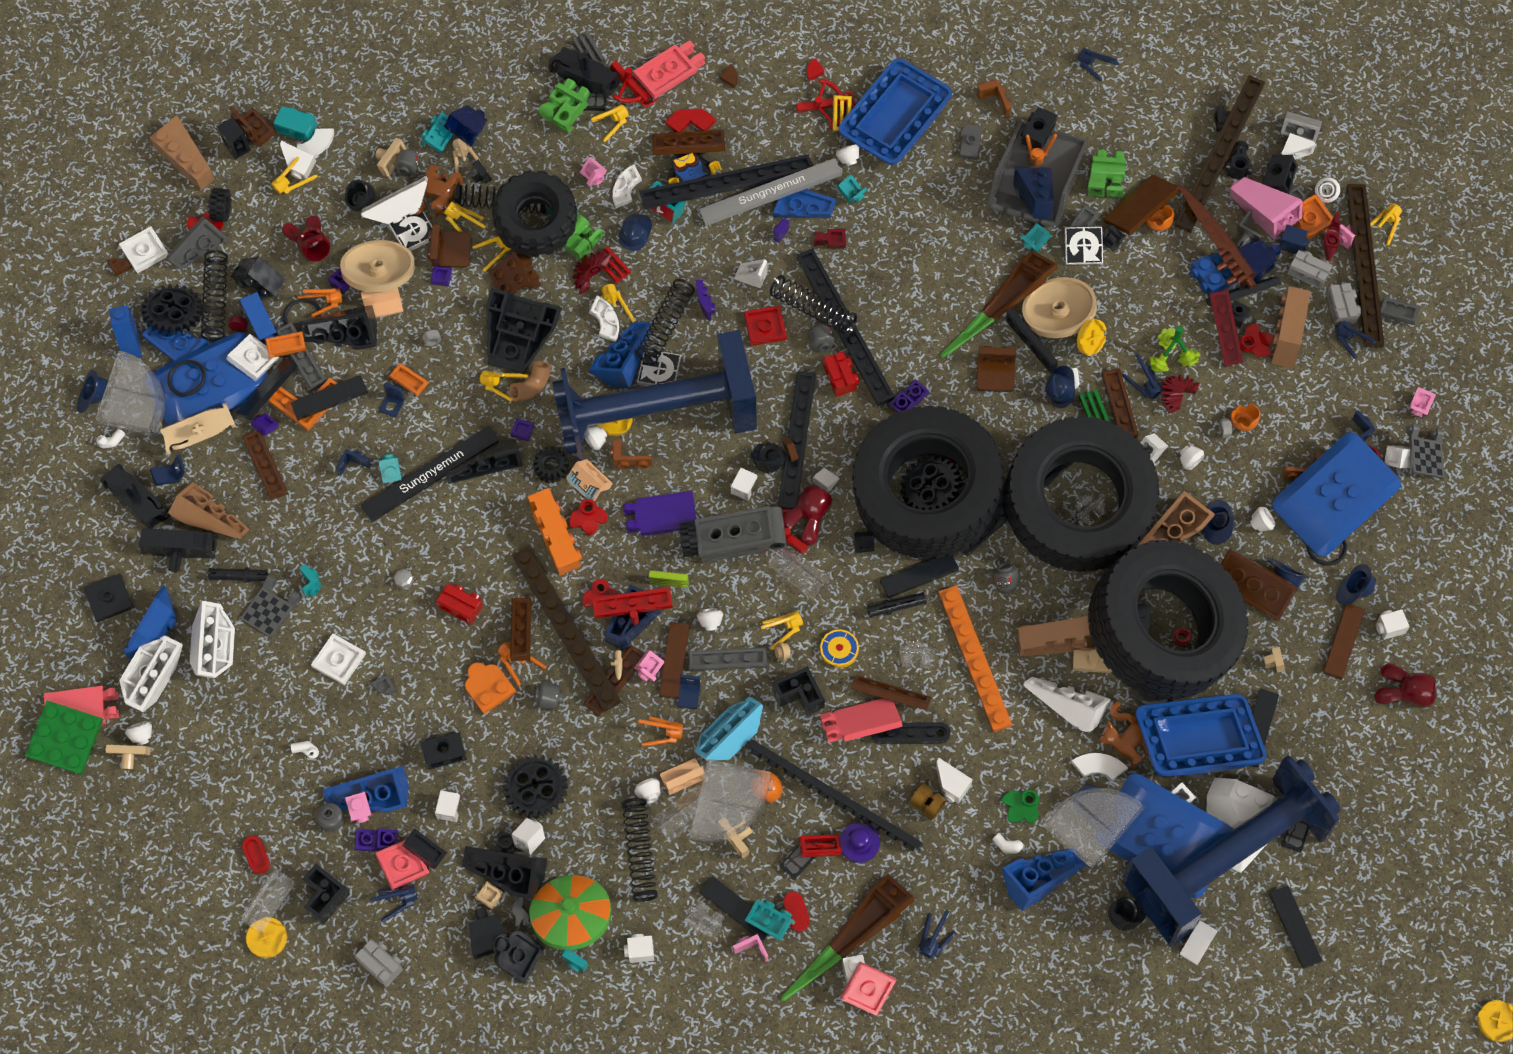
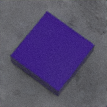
M783 218L774 229L775 241L780 243L788 232L789 220Z
M434 266L430 281L431 285L449 287L452 268Z
M266 413L251 422V426L264 436L277 429L279 424Z
M516 418L510 436L529 442L535 425L532 422Z

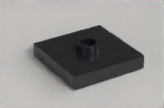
M120 573L84 587L97 623L134 608Z

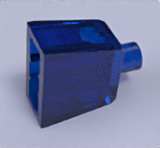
M466 105L450 113L444 127L471 147L481 134L487 119L484 117L485 114L482 110H474Z
M1258 241L1238 248L1256 274L1253 279L1254 282H1257L1275 268L1276 256L1281 254L1278 245L1275 244L1268 248L1264 241Z

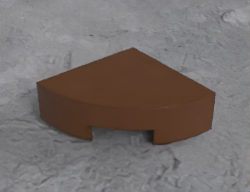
M730 64L720 76V80L735 88L738 81L736 69Z
M116 258L107 260L115 276L132 268L131 264L126 260Z
M789 437L782 438V443L790 460H797L798 455L793 441Z

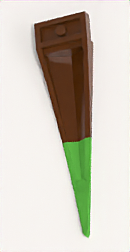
M1033 250L1019 260L982 311L941 353V358H945L1045 284V279L1058 270L1057 263Z
M887 874L872 887L850 919L818 958L782 995V1001L787 1000L900 917V913L915 901L913 895Z

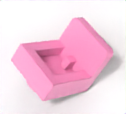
M590 157L586 160L580 173L588 179L587 184L589 186L599 185L604 180L607 170Z
M1418 387L1409 406L1412 409L1411 413L1422 417L1423 414L1427 415L1436 394Z
M647 650L634 669L639 672L638 676L646 682L648 680L655 681L657 678L654 676L664 664V661L651 650Z
M362 792L345 797L351 820H357V824L368 821V816H372V812L370 811L366 793Z

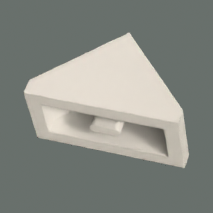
M1290 133L1281 155H1293L1296 160L1313 154L1316 144L1314 141Z
M763 259L741 263L734 279L761 288L767 275V261Z
M1200 920L1179 955L1198 965L1216 935L1217 930Z

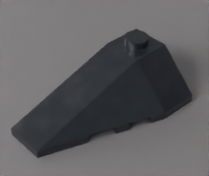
M505 439L447 472L448 484L521 467L522 462L516 439Z

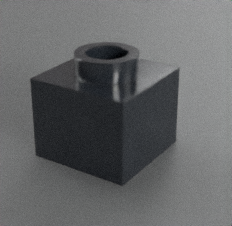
M1234 300L1231 305L1235 325L1240 329L1248 318L1251 308Z

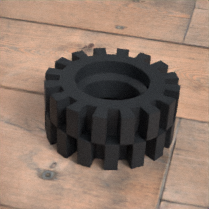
M213 188L211 190L208 205L210 220L228 221L232 202L229 189Z
M551 446V450L545 447L544 452L542 449L539 450V455L536 454L534 459L537 477L539 476L540 480L545 479L546 483L551 480V483H555L554 480L556 479L558 482L561 481V477L564 478L566 476L565 473H568L569 467L565 452H561L558 447L555 450L554 446ZM547 460H556L559 463L558 467L554 470L545 469L544 464Z
M695 522L679 523L683 557L698 555Z

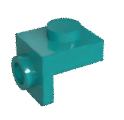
M849 175L836 186L848 203L853 201L859 202L865 197L863 193L867 191L866 187L861 188L852 175Z
M1036 223L1026 236L1022 234L1020 238L1024 241L1022 244L1031 251L1033 248L1038 252L1052 235Z
M393 453L382 455L383 459H379V466L383 483L402 480L398 456H394Z
M304 564L299 569L303 577L308 581V584L301 590L304 596L308 598L309 596L316 595L322 585L316 570Z
M562 950L563 960L569 963L567 966L575 972L580 970L583 973L588 968L587 961L574 954L575 950Z

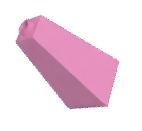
M1245 177L1231 185L1230 196L1246 213L1250 209L1253 210L1251 218L1273 240L1285 231L1287 224L1292 226L1302 218V200Z

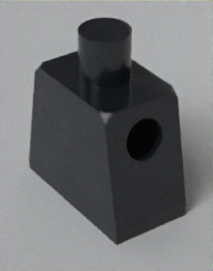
M486 907L476 909L474 912L477 920L469 923L474 959L494 954L495 952L492 949L493 939L499 934L507 935L496 914L488 916Z

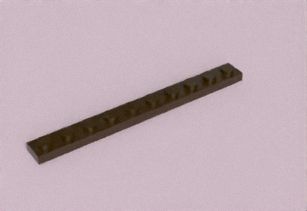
M1248 76L1190 192L1204 207L1265 86V81ZM1186 201L1175 222V227L1192 233L1198 219Z
M1347 184L1346 193L1351 233L1355 235L1352 246L1358 299L1361 309L1362 333L1376 340V343L1373 344L1363 338L1364 347L1383 348L1384 336L1366 184Z
M527 547L512 555L513 560L602 710L605 712L620 704L621 700L531 549Z

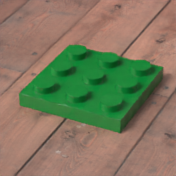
M46 700L25 756L82 775L104 719Z

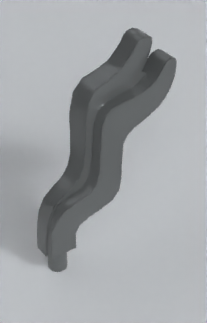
M512 896L515 901L512 908V915L516 919L515 927L518 928L521 921H523V927L528 924L529 915L522 908L524 900L522 897Z

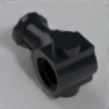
M1245 141L1236 142L1233 148L1234 154L1231 156L1230 161L1226 162L1225 166L1228 176L1236 180L1246 178L1252 172L1253 164H1250V159L1246 155L1249 144Z

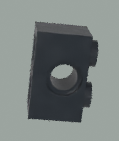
M1038 107L1035 113L1032 112L1030 114L1028 126H1024L1021 131V144L1027 146L1026 135L1028 134L1032 148H1041L1043 150L1056 126L1058 115Z
M233 117L217 126L225 147L235 160L251 151L243 130Z
M1272 155L1270 162L1267 164V172L1262 180V184L1289 194L1298 168L1293 155Z
M448 732L443 737H430L421 742L428 770L467 760L460 732ZM441 747H448V750L446 752H439V749Z

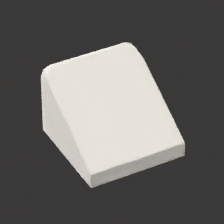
M825 468L813 477V483L827 493L839 480L837 476Z

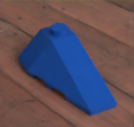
M634 321L620 334L621 338L615 344L611 343L608 346L609 350L604 354L600 353L589 369L590 373L611 387L629 388L636 376L641 361L636 355V350L640 346L644 335H646L651 322ZM639 350V354L641 356L643 354V350Z
M401 766L323 789L326 803H334L341 810H348L345 797L365 792L370 811L390 812L407 807L409 784L404 767Z
M1073 848L1053 852L1052 855L1042 857L1037 855L1027 860H1024V858L1017 859L1002 869L1009 897L1023 911L1037 903L1084 868L1087 862Z

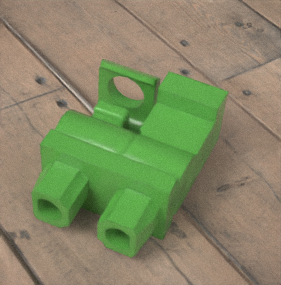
M569 78L563 84L558 83L556 85V89L549 96L551 102L542 104L539 107L541 117L567 133L572 131V125L588 106L586 100L590 95L589 90L583 86L577 92L573 91L577 85Z
M1097 150L1096 156H1093L1088 196L1105 197L1106 181L1109 179L1112 182L1111 186H1107L1106 196L1123 198L1121 182L1125 181L1126 159L1124 158L1123 151L1114 152L1113 158L1107 157V151Z
M577 212L575 231L573 236H570L564 248L581 261V258L584 259V255H588L592 250L591 248L603 237V232L598 228L593 233L587 219Z

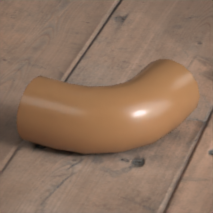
M544 361L533 362L530 376L524 382L510 385L509 396L513 399L512 401H525L539 394L547 384L552 366Z

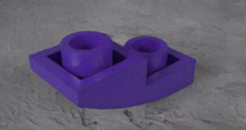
M696 280L699 306L707 320H712V314H715V303H711V296H707V287H703V280Z
M915 379L889 405L898 413L905 409L911 410L930 392Z
M380 828L377 831L356 829L354 851H381L397 844L398 830Z

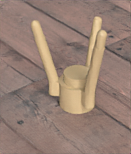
M457 138L453 141L454 150L452 153L454 156L455 172L459 173L458 156L462 157L463 161H466L465 156L470 152L475 161L479 158L472 150L471 145H467L466 139Z

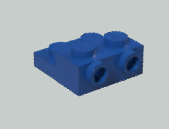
M1219 252L1210 257L1206 255L1192 262L1190 267L1191 276L1199 281L1201 290L1207 293L1209 297L1210 293L1224 291L1231 287L1226 282V279L1233 276L1230 269L1227 267L1219 272L1216 267L1223 262Z

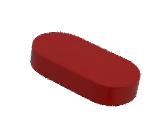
M248 836L242 843L243 852L250 869L256 874H263L270 868V860L260 838Z
M789 892L783 899L785 911L791 913V919L795 921V924H790V927L795 932H804L809 927L810 919L803 897L797 892Z

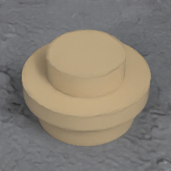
M779 642L777 647H775V656L781 662L790 658V647L787 643Z

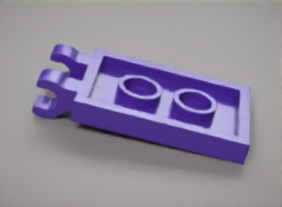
M692 491L637 498L636 504H623L624 516L635 514L636 521H626L627 533L640 531L641 536L680 531L679 523L695 522V519H697Z

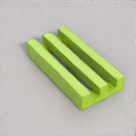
M652 570L649 572L650 584L688 588L689 579L687 574Z

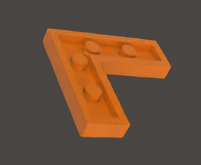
M329 378L318 391L338 383ZM280 386L267 402L309 431L327 410L298 421L291 406V402L298 399Z

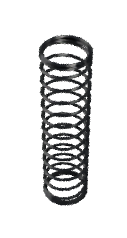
M458 183L456 185L454 197L455 203L459 204L460 206H463L465 203L467 207H470L471 204H473L474 208H477L478 204L482 209L485 207V205H487L488 209L492 208L493 200L495 198V186L493 187V199L491 206L489 208L487 199L489 189L488 186L486 187L485 203L482 207L480 199L482 188L481 185L479 186V198L476 206L474 205L473 199L474 184L472 185V198L469 206L467 205L466 199L468 187L467 184L465 185V197L462 205V185L461 183ZM534 203L532 211L530 205H527L525 211L524 208L522 211L526 212L529 208L530 213H533L536 208L538 214L540 212L546 214L547 209L546 205L541 204L540 211L538 212L537 203Z
M211 250L204 254L205 267L203 270L205 273L203 274L204 292L202 294L203 311L201 313V322L203 324L201 325L202 331L200 334L203 339L211 342L225 337V330L223 329L225 323L222 321L226 319L223 316L226 313L223 308L226 307L224 303L226 297L224 295L227 292L224 289L227 287L225 284L227 272L225 270L228 267L225 264L228 262V255L220 250ZM211 253H218L226 256V258L221 256H212L207 258L206 255ZM210 258H223L224 260L214 261L210 260ZM211 264L224 265L226 268L223 270L211 269L207 266ZM224 271L226 274L224 276L210 275L207 272ZM210 277L224 278L225 281H224V282H219V281H213V282H212V281L207 280V278H210ZM210 283L224 284L225 287L222 289L210 288L207 285ZM223 290L225 293L223 295L209 294L206 291ZM209 296L223 297L224 300H223V301H216V300L211 301V300L206 299V297H209ZM210 302L223 303L224 307H209L206 304ZM221 309L224 313H208L206 310ZM209 315H213V316H222L224 319H223V320H210V319H207V318H205V317H206V316H209ZM221 322L223 326H208L205 323ZM206 332L211 335L222 334L223 336L220 338H207L203 336V333Z
M783 275L777 276L770 286V296L780 299L781 302H786L787 305H792L793 308H798L800 312L803 311L804 314H809L812 318L815 317L817 321L821 320L823 324L827 323L829 327L833 326V329L839 330L844 335L849 334L856 325V313H850L849 310L844 312L843 306L838 309L837 303L832 306L831 300L826 303L825 297L821 299L819 294L815 296L813 291L809 293L808 288L803 290L802 285L797 287L796 282L791 284V280H786ZM783 278L782 285L775 294L777 284ZM790 281L788 290L781 297L785 284ZM793 284H796L793 294L787 299L790 288ZM801 287L799 297L793 302L795 292ZM807 290L804 301L799 305L801 295ZM813 293L810 304L804 309L808 296ZM819 296L817 305L810 312L814 299ZM823 299H825V303H824V305H823V308H822L821 311L816 315V311H817V308H818L820 302H821ZM830 302V308L826 315L822 318L824 308ZM836 305V311L832 318L828 321L830 311ZM809 307V313H806L805 310ZM842 308V314L834 324L836 314ZM815 310V316H812L810 313ZM848 311V315L844 319L843 324L840 327L841 319L844 316V314ZM821 313V318L818 319L816 316ZM854 315L852 324L844 331L848 319Z
M675 279L673 281V285H671L670 290L667 292V296L661 303V307L655 314L652 324L649 325L646 335H644L640 346L636 350L637 357L648 364L657 363L660 357L659 352H663V347L666 346L665 341L669 340V335H672V330L675 329L674 324L678 323V319L681 318L680 313H683L684 308L687 307L686 302L690 301V297L695 292L690 282L684 279ZM675 282H683L687 284L689 287L682 284H675ZM676 285L687 288L691 293L681 291ZM672 291H677L681 295L688 297V301L674 295ZM669 296H674L677 300L685 302V306L672 301ZM666 302L673 303L675 306L682 308L683 311L679 312L675 308L668 306ZM663 307H668L673 312L679 313L680 316L675 317L673 314L666 312ZM660 313L667 314L669 317L676 319L677 322L673 323L667 318H663ZM657 319H663L665 322L673 324L674 328L670 329L668 326L660 323ZM654 324H659L663 328L670 330L671 333L667 334L657 329ZM651 330H657L659 333L666 335L668 339L664 340L660 336L653 334ZM648 335H652L657 339L664 341L665 344L660 345L659 343L651 340L648 337ZM645 341H651L653 344L660 346L662 350L658 351L648 346ZM639 350H643L648 356L656 358V361H649L639 354Z
M630 798L621 803L622 809L625 810L623 817L626 818L623 821L626 825L624 831L628 833L625 836V839L628 840L626 846L630 848L627 854L630 855L628 862L631 863L629 869L632 871L629 875L633 879L630 884L634 886L631 890L634 893L632 900L637 902L651 901L658 897L657 890L633 892V889L636 887L648 888L657 884L655 882H646L639 885L632 884L634 880H650L656 877L653 874L642 875L636 878L631 875L634 872H650L655 869L654 867L631 869V866L634 864L646 865L654 862L652 859H643L636 862L630 861L632 857H648L653 854L650 851L633 855L629 854L631 849L644 850L652 847L651 844L628 846L630 842H646L651 840L649 836L637 837L631 840L627 838L629 834L642 835L650 832L649 829L626 831L628 827H644L650 824L647 821H639L632 824L625 823L628 819L640 820L649 816L648 814L625 816L626 812L646 811L648 809L645 806L647 800L644 798ZM635 801L644 802L638 805H626L627 803ZM637 808H645L643 810H632ZM642 815L645 816V817H640V818H632V817H635V816H642ZM639 823H647L644 825H634ZM638 831H647V832H642V833H634V832H638ZM640 846H649V847H644V848H636V847H640ZM641 895H654L646 898H636Z

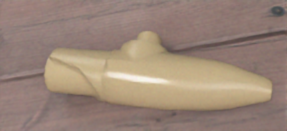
M616 650L615 662H611V666H615L617 680H620L622 675L621 651Z

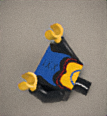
M696 153L688 155L674 154L676 160L672 161V168L668 171L667 183L673 184L710 176L711 173L715 175V171H721L722 169L719 161L710 162L702 157H698Z

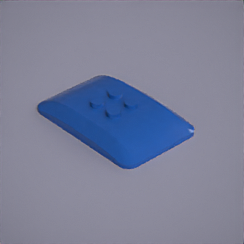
M894 59L841 122L839 133L885 163L895 165L909 152L951 99L952 90L949 86L903 59Z
M236 332L221 338L148 375L146 385L167 426L202 411L223 407L222 403L226 402L231 412L241 407L269 376L266 371L255 382L226 360L227 355L248 336L246 333ZM181 361H197L204 367L206 372V380L203 387L197 393L190 396L182 397L174 394L170 390L167 381L171 369ZM184 364L178 367L173 373L171 380L174 389L182 393L196 389L202 380V372L194 364Z
M1350 432L1342 436L1273 500L1272 508L1316 555L1323 557L1330 554L1400 489L1401 481L1357 434Z
M1240 694L1142 705L1136 710V719L1154 771L1158 775L1180 776L1224 771L1261 764L1267 757L1248 701Z
M1136 773L1127 777L1113 802L1117 809L1115 823L1108 829H1098L1096 840L1100 845L1129 862L1149 847H1152L1169 871L1172 872L1234 829L1225 822ZM1208 885L1199 890L1198 892H1196L1195 894H1193L1191 897L1198 898L1202 896L1205 890L1207 889Z

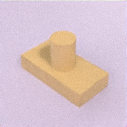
M395 138L388 150L379 148L376 151V158L380 159L377 166L385 177L389 178L395 170L394 163L398 153L407 149L401 139Z
M1096 650L1073 651L1074 671L1112 672L1111 669L1105 666L1104 660L1100 659Z
M106 745V753L122 754L121 769H133L134 755H150L151 747Z
M725 818L719 821L718 828L740 857L743 859L749 855V849L742 841L752 833L749 825L744 823L734 830Z

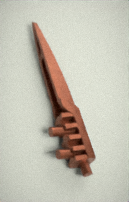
M1178 184L1190 208L1219 250V255L1223 262L1216 266L1217 269L1221 272L1228 267L1233 276L1226 279L1228 285L1231 286L1238 281L1241 287L1247 284L1250 289L1255 288L1256 283L1253 279L1256 274L1232 239L1202 203L1183 185Z

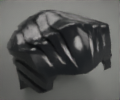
M759 443L753 453L751 452V458L755 467L767 474L778 470L786 459L781 447L775 443L766 445Z
M1128 897L1118 899L1108 909V917L1111 923L1118 930L1122 931L1134 929L1146 918L1142 903L1139 900H1132Z

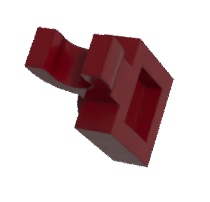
M827 229V233L815 232L814 246L827 243V248H846V230Z

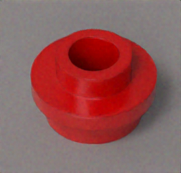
M1180 627L1173 632L1172 640L1176 645L1184 647L1190 644L1192 634L1187 628ZM1178 636H1185V640H1180Z

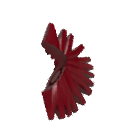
M1336 212L1324 236V250L1327 261H1331L1340 244L1339 212Z
M596 251L594 256L593 252H591L590 260L587 255H584V259L581 258L582 263L577 262L579 265H575L577 269L573 271L578 274L572 277L577 279L573 284L576 285V289L580 288V295L591 288L589 279L606 268L611 257L610 253L607 255L605 251Z
M1180 374L1178 378L1175 375L1168 377L1163 382L1164 385L1161 386L1164 390L1161 391V395L1164 396L1161 400L1164 401L1162 404L1165 405V409L1170 408L1168 414L1179 410L1184 392L1195 394L1200 383L1198 382L1192 386L1193 378L1189 380V376H1187L1183 380Z

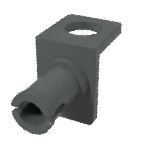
M1251 209L1243 218L1238 228V232L1242 235L1235 245L1238 249L1240 248L1239 251L1242 253L1251 240L1258 244L1261 242V235L1245 226L1252 216L1253 210Z

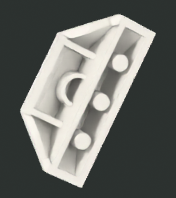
M427 176L364 207L361 212L362 216L389 224L401 221L403 216L407 214H415L419 211L418 208H420L428 181Z
M201 601L192 625L190 664L195 675L216 678L233 665L235 628L223 611L221 604Z
M163 636L138 648L119 680L126 705L144 712L157 702L177 668L183 646L181 643Z

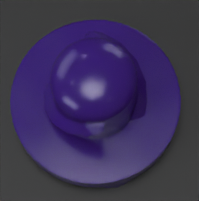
M851 824L841 834V851L850 861L866 863L873 859L879 851V835L868 824Z

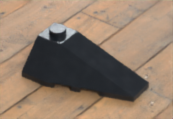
M372 305L297 322L299 332L302 331L304 341L320 344L331 342L335 343V346L342 347V344L350 345L352 349L358 350L377 346V320Z
M465 846L462 866L478 876L489 880L495 886L501 887L512 896L533 899L545 879L547 858Z

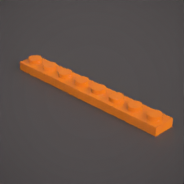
M957 585L939 591V597L992 731L996 732L1012 727L1011 720Z

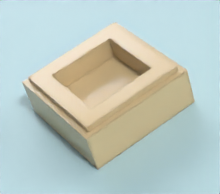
M487 881L475 896V899L492 910L504 893Z

